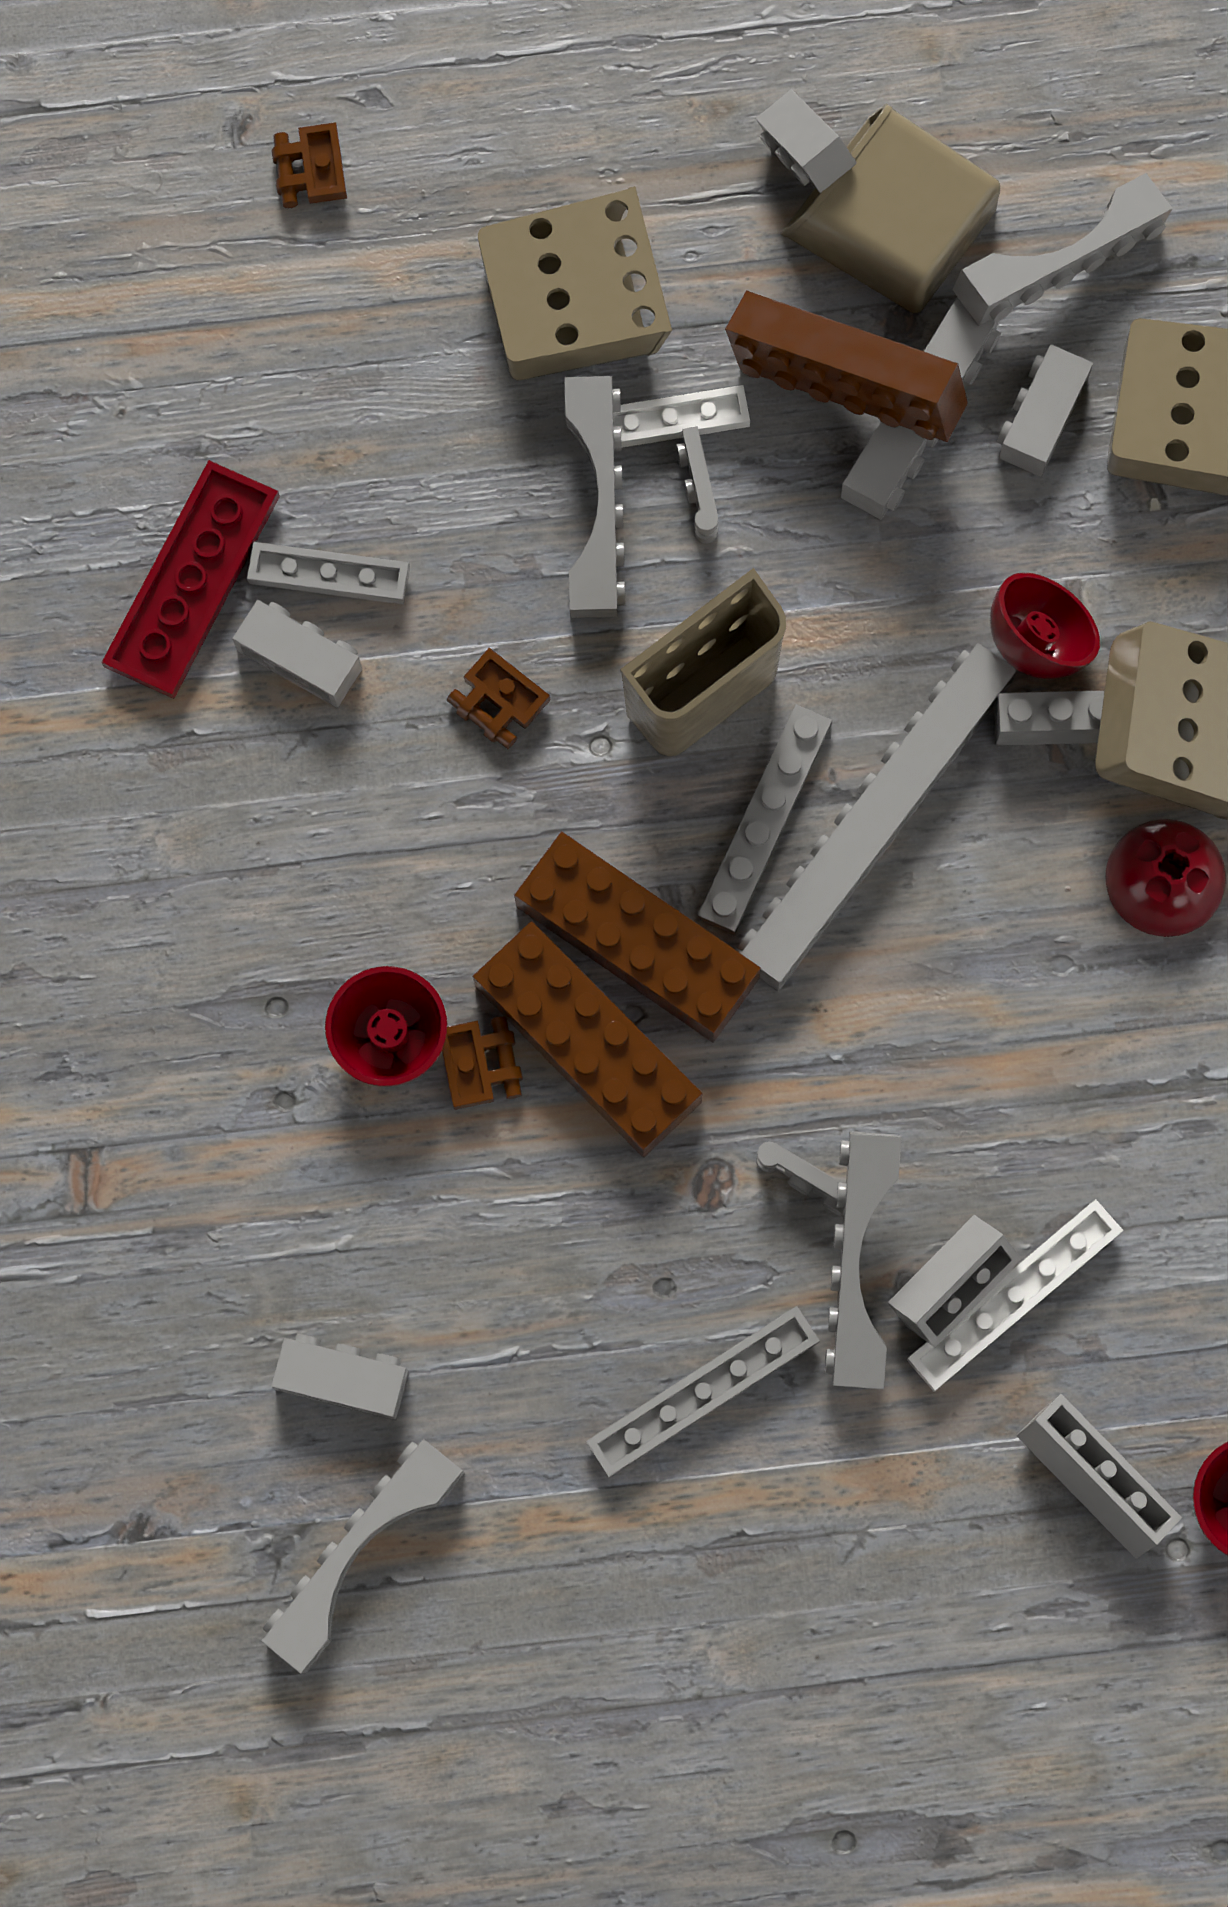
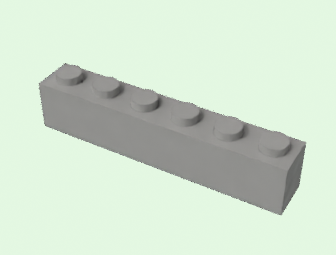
M957 297L924 352L958 363L963 385L965 382L971 385L982 366L978 362L984 351L990 354L1000 338L1001 333L996 331L998 321L994 322L991 319L978 326ZM880 422L843 482L841 498L882 520L888 509L894 512L900 504L905 490L901 489L907 477L914 479L920 471L924 462V458L920 456L926 446L933 448L938 439L927 440L918 436L911 429L902 426L894 428Z

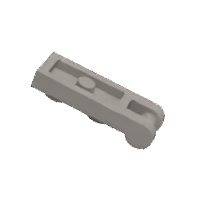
M698 426L682 429V443L676 444L680 468L687 467L690 477L689 480H684L688 503H695L697 508L695 515V537L699 542L709 544L718 535V514Z
M765 1142L759 1147L756 1160L758 1167L762 1171L773 1172L778 1170L790 1178L787 1183L791 1187L805 1195H809L811 1191L825 1199L823 1205L827 1209L843 1217L844 1208L836 1207L838 1180L777 1143Z

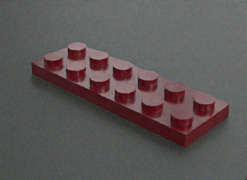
M208 460L101 662L104 668L175 699L252 551L253 543L257 542L280 498L278 490Z

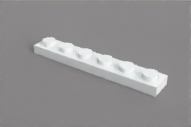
M1095 1199L1012 1269L935 1348L926 1342L907 1361L935 1392L1122 1233L1123 1229Z

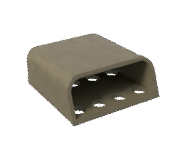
M886 103L868 117L847 145V149L857 164L821 193L815 188L781 232V235L788 237L906 310L918 313L924 309L994 215L1000 195V183L992 175L895 111L892 106Z
M635 186L615 193L492 224L479 230L478 242L508 370L513 379L517 381L643 355H653L659 351L672 332ZM627 208V217L624 220H621L623 213ZM622 239H630L637 245L636 251L628 257L625 255ZM631 274H639L644 277L646 284L642 290L635 292ZM640 309L650 310L654 314L655 319L650 326H643Z
M1143 318L1135 319L1131 323L1123 354L1107 457V470L1110 474L1228 496V329Z
M754 568L620 669L627 717L661 755L676 756L684 752L775 680L783 637L786 631V616L781 605Z
M1151 621L1122 632L1115 638L1109 654L1095 759L1096 772L1101 778L1212 814L1220 819L1228 820L1227 642Z

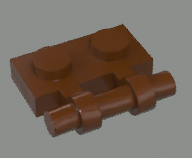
M336 122L298 128L300 142L289 143V136L285 132L273 135L275 147L271 150L273 163L277 165L279 178L276 180V189L278 195L282 197L284 208L296 207L298 205L297 193L307 190L310 204L347 199ZM303 159L305 173L294 174L292 163L295 160Z
M488 648L464 676V681L473 690L466 697L460 691L454 689L446 701L457 709L456 714L465 721L470 719L483 729V735L491 742L498 741L506 749H509L517 740V737L506 729L512 720L526 729L551 699L548 693L491 648ZM485 699L501 710L495 718L479 707Z
M506 1017L491 1019L493 1034L483 1036L480 1033L478 1020L447 1027V1035L442 1052L454 1110L494 1102L491 1086L499 1084L504 1085L506 1099L522 1096L520 1081L523 1080L520 1066H516L512 1047L516 1044L514 1032L509 1031ZM495 1049L497 1050L500 1069L488 1071L484 1051Z

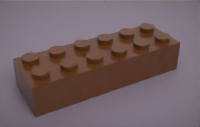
M747 290L725 328L738 366L747 376L752 378H760L761 376L770 379L786 390H801L823 403L832 401L843 405L848 411L856 415L866 413L877 417L882 423L890 427L902 426L911 429L918 436L927 440L936 438L948 442L968 404L958 363Z
M562 831L514 894L518 909L712 1043H714L760 979L761 967Z
M532 921L472 976L475 987L507 1018L643 1158L702 1103L703 1093Z

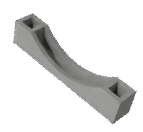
M1147 173L1116 188L1105 208L1101 222L1087 236L1075 244L1053 253L1037 256H1008L992 253L962 269L952 290L978 326L991 319L994 322L1000 321L1010 314L1014 307L1021 303L1025 305L1032 304L1043 295L1044 291L1054 286L1056 289L1062 288L1076 274L1083 270L1087 273L1092 272L1102 265L1106 258L1114 254L1119 257L1127 253L1134 247L1136 242L1144 238L1148 241L1154 239L1166 228L1164 223L1173 208Z
M612 376L564 377L566 426L579 440L589 457L598 487L597 516L592 534L581 556L569 570L570 618L618 617L617 605H625V581L617 582L616 567H624V543H616V528H623V504H615V489H622V465L614 466V451H622L621 427H613V413L621 412L620 388L612 389Z
M849 1131V1141L841 1140L839 1165L847 1166L846 1183L838 1182L836 1207L844 1208L843 1224H835L833 1246L834 1249H841L840 1266L832 1265L831 1291H838L837 1308L829 1307L828 1332L835 1333L834 1349H826L825 1374H832L833 1386L884 1389L887 1347L873 1326L864 1306L860 1289L859 1258L863 1236L871 1215L883 1196L899 1180L900 1135Z
M425 1439L419 1445L412 1442L397 1460L402 1465L392 1478L385 1475L370 1494L375 1500L365 1512L359 1508L344 1526V1529L348 1531L347 1535L339 1545L331 1542L317 1560L321 1565L311 1579L305 1575L290 1593L294 1601L283 1613L278 1609L264 1625L263 1630L267 1634L262 1639V1642L300 1674L307 1673L332 1641V1619L337 1594L346 1572L359 1552L378 1533L397 1520L418 1511L439 1507L465 1473L462 1469Z

